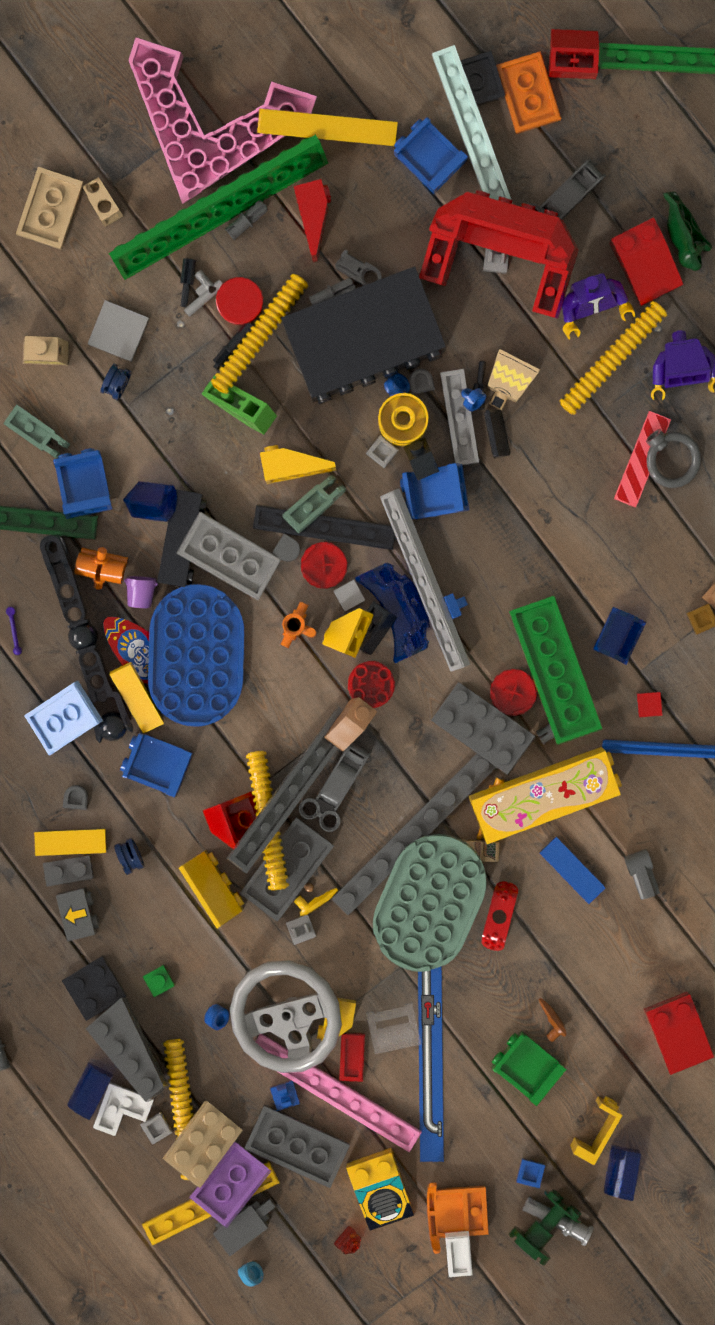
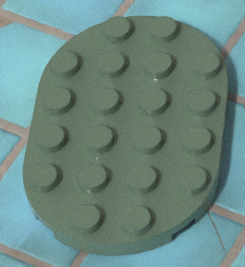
M432 834L410 843L397 858L373 917V932L380 950L394 964L411 971H431V969L448 964L460 952L482 904L487 885L483 862L469 844L454 836Z

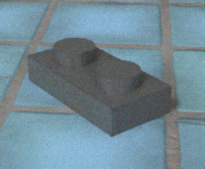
M90 855L43 863L46 886L94 878Z

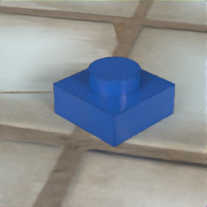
M522 1158L516 1183L540 1188L545 1164Z

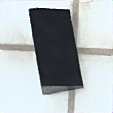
M499 409L486 410L484 418L492 457L496 459L509 456L510 448L502 411Z
M373 601L367 612L374 614L360 646V650L369 655L373 654L397 619L396 615L376 601Z

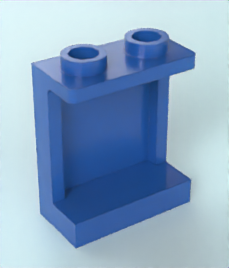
M427 117L423 121L419 119L411 127L412 132L407 137L403 135L394 144L396 147L394 155L435 194L467 162L468 156L462 150L459 151L446 139Z
M94 448L82 450L81 454L77 455L65 453L59 455L58 459L53 460L66 519L113 509L100 450L95 451Z
M461 463L438 467L439 472L418 481L414 472L402 473L403 478L400 479V486L402 492H405V503L412 520L469 511L463 465Z
M142 732L138 736L133 735L129 745V749L132 752L129 759L124 758L120 771H123L122 777L162 791L174 798L177 797L193 752Z

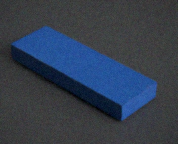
M557 837L539 852L588 904L605 889L603 884Z

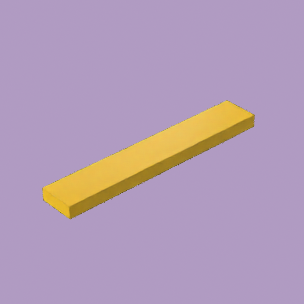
M259 108L257 133L310 138L316 134L318 139L394 146L398 122Z
M270 1161L263 1163V1165L270 1169L271 1173L252 1196L279 1184L280 1181ZM190 1199L143 1222L142 1226L151 1244L155 1245L211 1217V1215Z

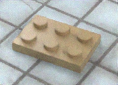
M38 167L16 235L62 250L84 182Z
M204 1101L162 1159L197 1187L201 1188L243 1130L208 1101Z

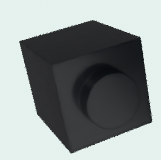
M425 437L403 446L417 481L439 472Z

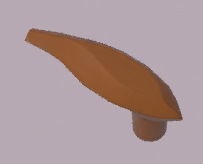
M542 998L538 999L547 1015L548 1021L554 1027L546 1035L547 1038L554 1042L560 1035L566 1036L565 1026L557 1013Z

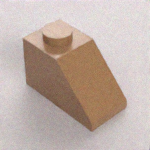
M359 697L350 699L324 738L341 751H344L366 729L377 711Z

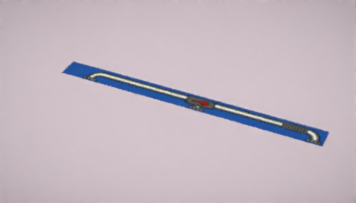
M441 967L431 969V971L418 972L420 1130L422 1131L420 1134V1162H444Z

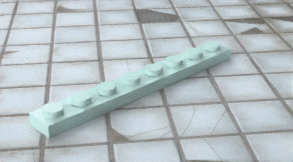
M455 45L432 53L481 190L489 193V198L498 200L499 196L511 199Z

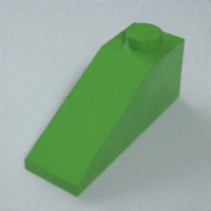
M211 381L201 393L205 398L264 435L276 419L277 415L267 403L233 385L232 388H228V394H224L217 390L211 384Z

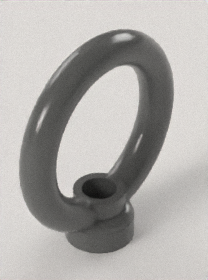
M658 429L646 439V443L650 446L647 453V468L655 482L667 488H678L688 484L695 478L701 465V453L697 443L689 435L682 432H668L664 434L661 429ZM671 441H679L689 448L692 457L689 470L683 476L676 479L663 476L656 465L658 451L662 450Z

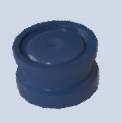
M113 363L103 381L100 393L112 395V398L118 401L128 385L132 371L118 369V365Z
M133 838L127 839L124 844L118 843L114 845L117 858L124 867L123 870L126 875L133 873L134 869L140 870L145 868L142 856Z

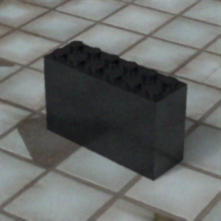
M415 266L281 317L313 403L318 401V404L332 400L331 396L340 393L341 396L353 392L354 387L362 384L364 388L375 384L376 378L384 376L385 379H388L398 374V370L405 367L407 371L417 368L423 360L428 359L429 362L442 358L446 349Z

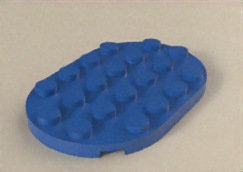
M187 585L166 595L159 602L151 617L148 654L149 692L156 707L166 717L176 723L196 727L219 721L232 710L241 694L243 685L244 623L238 607L225 593L207 585Z

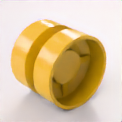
M399 393L389 397L379 410L378 424L380 432L386 440L396 446L403 447L420 440L428 426L426 406L418 397L408 393Z

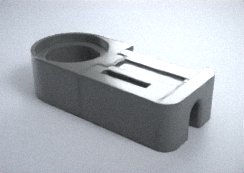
M348 250L343 251L341 258L335 264L337 271L362 286L368 284L364 280V275L369 271L377 274V281L381 279V273L376 267L368 262L364 264L350 254L347 255Z

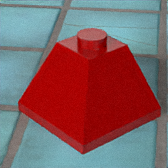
M252 791L202 810L210 832L232 849H234L256 819L257 810L254 808L256 802H253L255 795H252Z

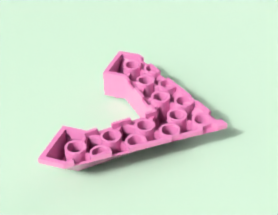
M135 38L129 63L182 204L285 137L283 135L257 133L259 108L312 113L317 96L271 82L264 105L227 123L214 132L212 131L204 135L176 80L183 60L182 53Z

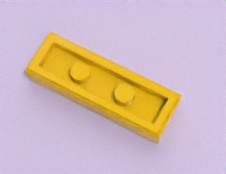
M132 662L110 671L109 675L142 733L163 725L164 719Z
M106 829L34 832L35 856L107 853Z

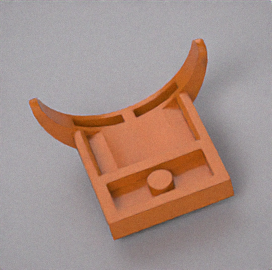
M436 1182L428 1184V1228L431 1246L435 1254L441 1252L439 1238H445V1233L469 1231V1236L489 1235L485 1186L436 1189Z

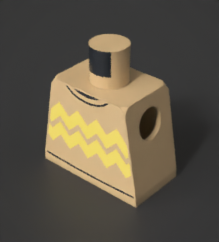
M25 336L23 364L68 366L69 342L59 337Z
M500 349L487 386L488 389L495 392L489 404L502 410L507 399L516 403L535 379L540 369Z

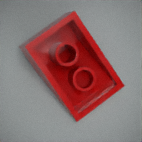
M321 179L294 186L313 263L318 262L328 214V203H331L328 184L323 185Z
M654 217L610 240L609 244L641 306L683 285L665 238Z
M687 991L643 1009L670 1075L714 1058L693 1000Z

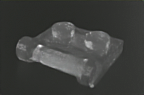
M412 1002L405 1004L404 1007L382 1012H366L375 1054L421 1044ZM408 1016L409 1022L377 1029L376 1022Z

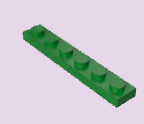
M599 43L598 69L715 74V48Z

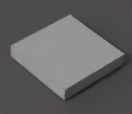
M105 300L88 345L132 362L149 318Z

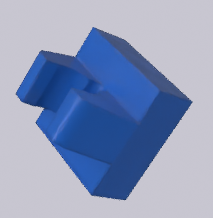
M452 593L443 597L452 619L461 616L460 608L468 605L465 596L455 599Z
M292 1080L270 1087L277 1111L300 1104Z

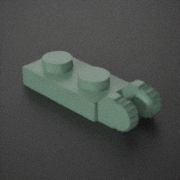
M17 404L3 423L41 451L45 450L56 459H58L60 453L47 446L52 438L67 449L70 446V443L55 434L56 431Z
M333 475L327 477L321 484L313 487L283 514V518L298 533H301L346 491V488L341 485L330 495L325 492L336 480Z

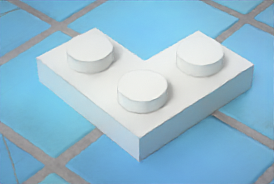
M110 1082L93 1128L115 1136L123 1114L146 1122L154 1099L145 1102L138 1092Z

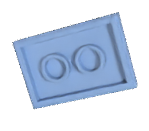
M79 681L72 683L24 715L48 755L55 753L103 721Z

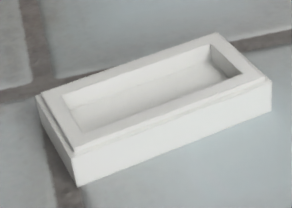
M469 1231L445 1233L449 1277L472 1275Z

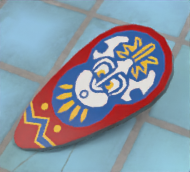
M106 617L102 622L103 632L113 654L121 666L132 662L142 682L148 684L149 632L128 620L119 617Z

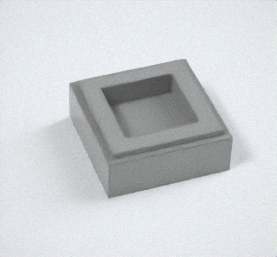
M380 435L366 452V455L385 468L399 449Z
M355 580L334 590L344 611L365 601Z
M161 1111L140 1124L152 1145L173 1133L172 1128Z

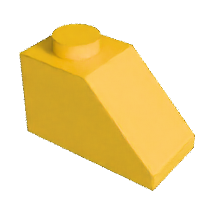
M358 608L332 621L329 628L325 631L322 644L356 658L374 614Z

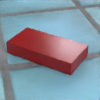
M343 1033L341 1035L339 1081L363 1082L365 1033Z

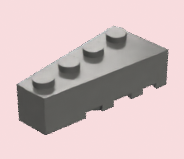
M120 998L90 1024L86 1030L143 1100L149 1102L169 1085L149 1047L150 1045L139 1026L140 1024L130 1007L128 999Z

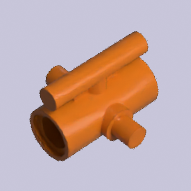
M104 547L98 548V551L82 548L76 560L75 575L92 578L94 588L98 590L103 588L105 581L122 584L125 568L128 564V557L107 553V549Z
M300 602L297 609H294L292 614L284 618L282 623L284 629L282 635L284 637L280 645L289 648L292 641H295L297 636L301 634L310 638L316 637L317 631L307 626L305 621L307 616L305 612L309 605ZM297 618L301 622V627L298 631L293 632L289 629L288 624L291 619Z

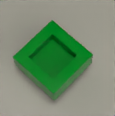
M165 965L143 976L153 997L175 986Z

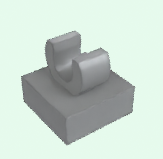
M486 248L483 271L506 274L509 255Z
M309 915L286 922L294 945L316 937Z

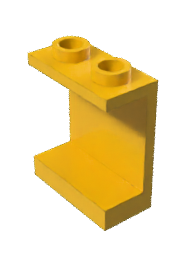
M598 1096L596 1099L599 1108L610 1114L592 1146L575 1137L570 1144L573 1154L592 1165H595L622 1117V1113L617 1105L618 1103L607 1096L604 1099Z

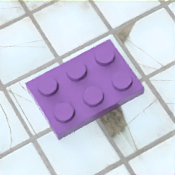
M234 1142L201 1188L197 1187L189 1198L227 1228L271 1173V1170Z

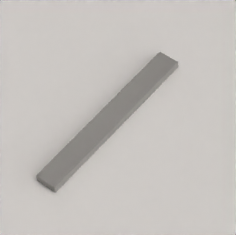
M400 488L380 496L450 671L470 665Z

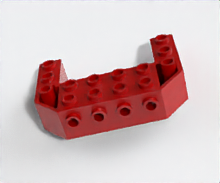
M476 190V194L466 192L438 208L429 228L432 234L420 272V279L446 286L458 243L463 241L545 265L532 311L556 319L559 318L579 249L564 221L557 217L558 213L546 209L544 213L535 211V206L522 203L521 207L513 205V200L500 196L498 200L489 198V193Z

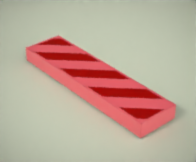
M651 411L648 412L614 496L615 500L636 508L649 476L647 453L650 446L646 443V439L658 429H661L665 434L671 419Z

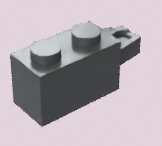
M271 1197L261 1204L257 1200L255 1202L251 1201L245 1204L227 1228L219 1221L216 1222L213 1235L228 1255L231 1256L268 1229L269 1223L267 1220L270 1217L267 1213L274 1209L276 1204Z

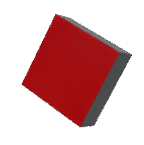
M660 692L636 694L638 717L662 716Z

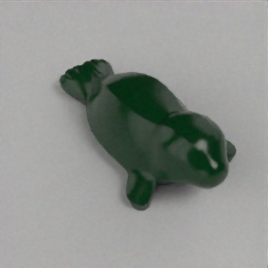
M665 192L663 196L670 206L667 220L668 233L672 242L679 250L680 264L685 268L698 271L702 267V252L710 251L712 245L703 236L695 218L682 202L677 192Z

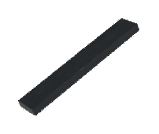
M256 505L253 529L393 550L395 533L392 526L320 515L301 533H298L283 518V514L287 510Z

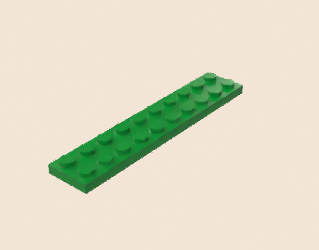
M315 134L310 138L303 139L295 147L282 151L274 159L261 163L253 171L240 175L237 180L228 185L221 186L213 194L200 198L192 206L179 210L171 218L158 222L150 230L141 232L131 241L115 247L109 255L124 280L240 215L241 212L247 211L259 200H266L329 164L318 137Z

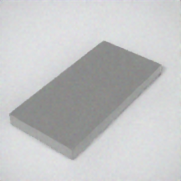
M202 512L198 513L177 551L178 555L256 600L260 599L281 561L277 556Z

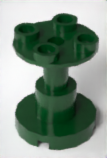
M552 1189L550 1192L544 1191V1194L555 1205L541 1222L535 1220L526 1232L516 1226L509 1232L511 1238L517 1237L514 1242L535 1261L538 1257L541 1258L539 1262L544 1266L551 1259L544 1247L553 1238L554 1234L551 1231L561 1219L567 1215L575 1222L581 1223L579 1217L582 1213L573 1205L568 1207L562 1202L564 1197L555 1189Z

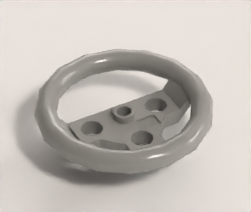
M290 960L266 962L248 971L236 986L230 1006L232 1030L243 1051L261 1066L280 1073L304 1072L322 1063L336 1047L342 1026L339 1001L329 983L312 968ZM289 975L301 979L317 992L299 998L290 997L284 1002L244 1013L248 994L258 982L270 976ZM307 1002L315 1005V1013L307 1011L305 1007ZM263 1014L271 1015L273 1024L265 1023ZM323 1017L327 1018L324 1038L315 1050L312 1051V1039L309 1030L314 1020ZM292 1030H297L301 1033V1041H297L292 1037ZM266 1032H272L285 1040L288 1058H281L266 1052L254 1041L253 1037Z

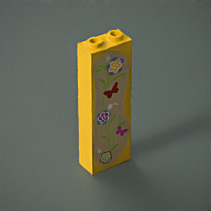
M599 747L470 795L469 799L485 842L490 844L621 795L619 787H622L618 774H613L611 766L614 765L611 753Z

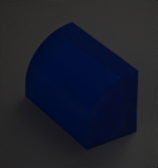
M139 481L123 500L133 518L168 522L176 508L177 493L173 485Z
M613 607L593 650L627 665L647 622Z
M88 1062L67 1106L75 1113L90 1120L113 1074Z
M611 1145L603 1190L605 1194L620 1199L634 1200L641 1159L639 1150Z

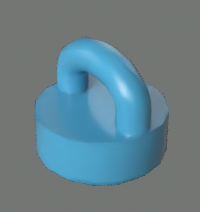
M248 1262L238 1269L239 1277L249 1287L256 1286L263 1280L264 1273L257 1262Z

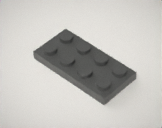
M459 682L431 719L436 725L507 775L511 773L536 738L532 733Z
M297 817L281 837L282 842L280 843V846H283L281 853L284 854L282 859L286 863L284 868L287 869L285 875L288 876L286 883H289V886L281 890H268L270 882H267L269 876L265 873L268 870L264 867L266 861H263L240 892L242 896L277 922L334 847L332 843Z
M264 1104L244 1149L331 1188L350 1143Z

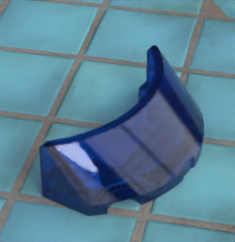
M387 562L355 577L356 582L367 588L381 606L397 616V619L391 626L394 638V663L428 648L429 641L426 638V629L430 628L429 617L416 586L406 574L400 575L394 570V565Z

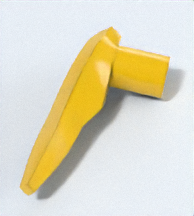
M334 888L319 897H315L309 903L300 895L294 901L301 909L300 916L308 915L321 907L335 895L338 889Z

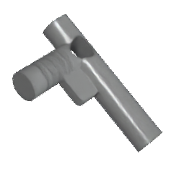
M199 270L194 275L202 283L196 289L199 297L184 309V312L189 317L215 296L223 284L220 280L213 284L204 275L205 273L202 270ZM215 287L216 291L210 293L209 288Z

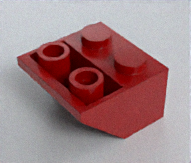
M551 29L549 77L596 79L599 62L598 31Z

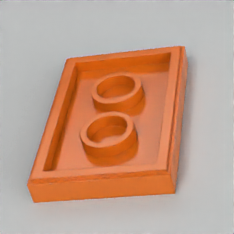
M541 51L496 65L516 134L561 121L560 112Z

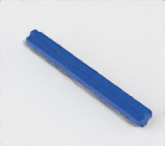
M620 740L602 741V748L610 753L715 758L714 745Z

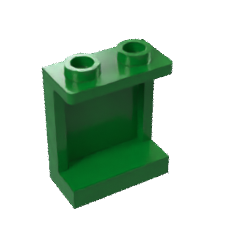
M520 1031L518 1035L514 1033L508 1039L506 1050L503 1053L499 1051L492 1059V1070L528 1097L529 1101L535 1106H538L567 1069L534 1040Z

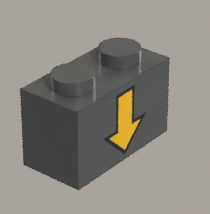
M86 887L56 895L67 942L97 933V928H100L97 914L93 915L91 905H94L91 891L87 892Z

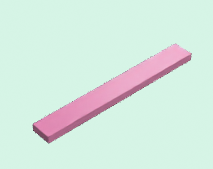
M259 1034L255 1042L266 1052L281 1058H288L287 1048L264 1034ZM316 1066L304 1072L280 1073L408 1152L411 1151L422 1133L418 1128Z

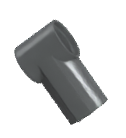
M647 849L624 856L630 876L633 877L640 899H648L660 894Z

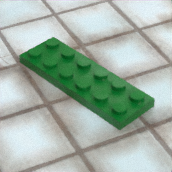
M551 596L509 611L556 744L559 745L602 730L555 597Z

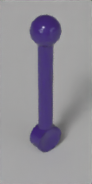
M8 607L6 614L9 616L12 630L13 653L20 655L22 648L19 647L14 620L16 611L13 607Z

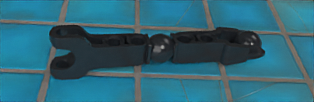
M48 535L41 540L40 550L64 618L70 624L67 626L69 629L68 641L74 649L78 650L76 654H80L79 664L87 685L89 698L94 705L97 701L105 702L109 697H114L120 712L111 711L101 716L103 721L94 726L96 740L99 743L102 742L103 738L108 741H118L123 738L127 731L133 733L134 727L129 719L124 699L119 691H114L102 655L96 649L98 647V644H96L98 633L96 628L89 623L90 619H86L87 609L77 582L67 544L60 536ZM53 541L57 544L58 548L55 553L50 550V545ZM67 584L74 588V595L71 598H66L62 594V589ZM73 607L79 608L82 613L81 618L77 621L73 620L69 614ZM91 652L95 654L97 660L94 665L86 664L84 660L86 653ZM94 675H100L104 679V684L101 688L93 686L92 677Z

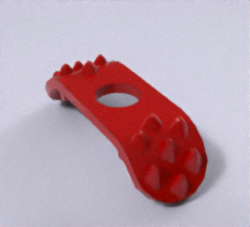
M502 881L497 883L493 892L481 941L482 945L490 950L500 951L505 946L519 890L511 882ZM496 910H502L506 913L507 918L504 923L498 924L494 922L493 913Z

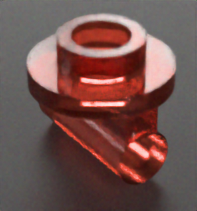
M348 1225L333 1244L343 1254H353L360 1247L361 1237Z

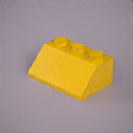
M204 850L182 864L179 870L216 928H219L244 910L242 905L245 903L239 893H233L229 887L232 882L225 872L220 873L217 868L219 862L213 852L208 854L207 850Z

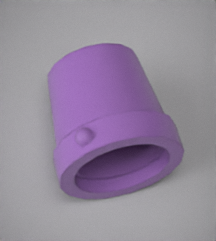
M143 576L126 577L124 582L127 585L128 606L151 608L154 588L158 585L157 579Z

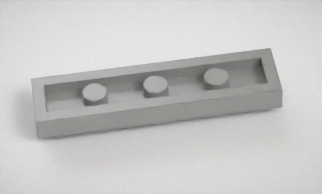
M464 369L441 372L455 463H461L462 465L479 463L471 411L464 407L463 402L465 399L461 395V391L467 388Z

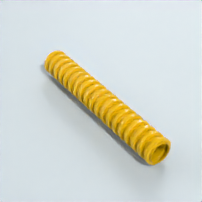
M297 274L290 275L291 279L286 281L287 285H283L281 287L282 291H278V297L272 299L273 303L268 304L269 308L264 310L265 314H261L259 316L260 320L255 322V327L252 326L250 328L251 332L246 333L247 337L242 339L243 343L237 345L238 349L233 350V356L230 355L228 357L229 361L224 362L225 366L219 369L220 373H216V378L211 379V384L217 390L228 394V388H232V383L238 381L237 377L242 375L241 371L247 369L246 365H250L251 358L254 359L256 357L255 353L260 352L259 348L264 346L263 342L268 341V336L273 334V329L276 330L278 328L277 324L282 323L281 317L287 316L286 312L291 311L290 307L295 305V300L298 301L300 299L299 295L304 294L303 290L309 286L302 277Z
M652 301L650 303L651 306L645 308L646 312H642L640 314L641 317H637L635 319L636 322L630 324L631 328H627L625 330L626 333L621 334L620 339L615 340L616 344H612L610 350H606L605 355L600 356V361H596L595 366L589 368L590 372L586 371L585 377H581L579 379L580 382L574 384L575 388H570V393H566L564 395L565 398L559 400L560 405L567 412L575 415V410L580 409L581 404H585L587 402L586 399L592 397L591 393H595L597 391L596 388H600L602 386L601 383L607 381L606 377H610L612 375L611 372L617 370V365L621 366V361H625L627 359L626 356L632 354L631 350H636V345H640L642 343L641 340L647 338L646 334H651V329L656 328L657 323L662 322L661 318H666L667 312L660 304Z
M264 751L250 752L246 755V759H249L247 766H250L248 773H251L249 779L253 782L251 788H254L252 795H255L253 802H256L254 806L257 810L256 817L272 797L271 792H273V788H270L272 781H269L271 775L267 772L269 766H266V763H268V759H265L267 752ZM277 831L262 852L265 853L263 860L266 861V864H264V867L268 870L265 873L269 876L267 882H270L268 890L271 891L286 889L289 886V883H286L288 876L285 875L287 869L284 868L286 863L282 859L284 854L281 853L283 846H280L282 839H279L281 835L279 831Z
M172 1039L165 1041L163 1046L166 1047L164 1054H167L165 1061H168L166 1068L169 1069L167 1076H170L168 1083H171L169 1090L172 1091L170 1098H173L171 1105L174 1106L172 1112L175 1113L173 1116V1120L176 1121L174 1127L177 1128L175 1134L179 1136L194 1116V1113H191V1110H193V1106L190 1105L192 1099L189 1098L191 1091H188L190 1084H187L189 1077L186 1076L188 1069H185L187 1062H184L186 1055L183 1054L185 1047H182L184 1040ZM182 1174L180 1175L182 1179L188 1180V1179H187L185 1176H183Z

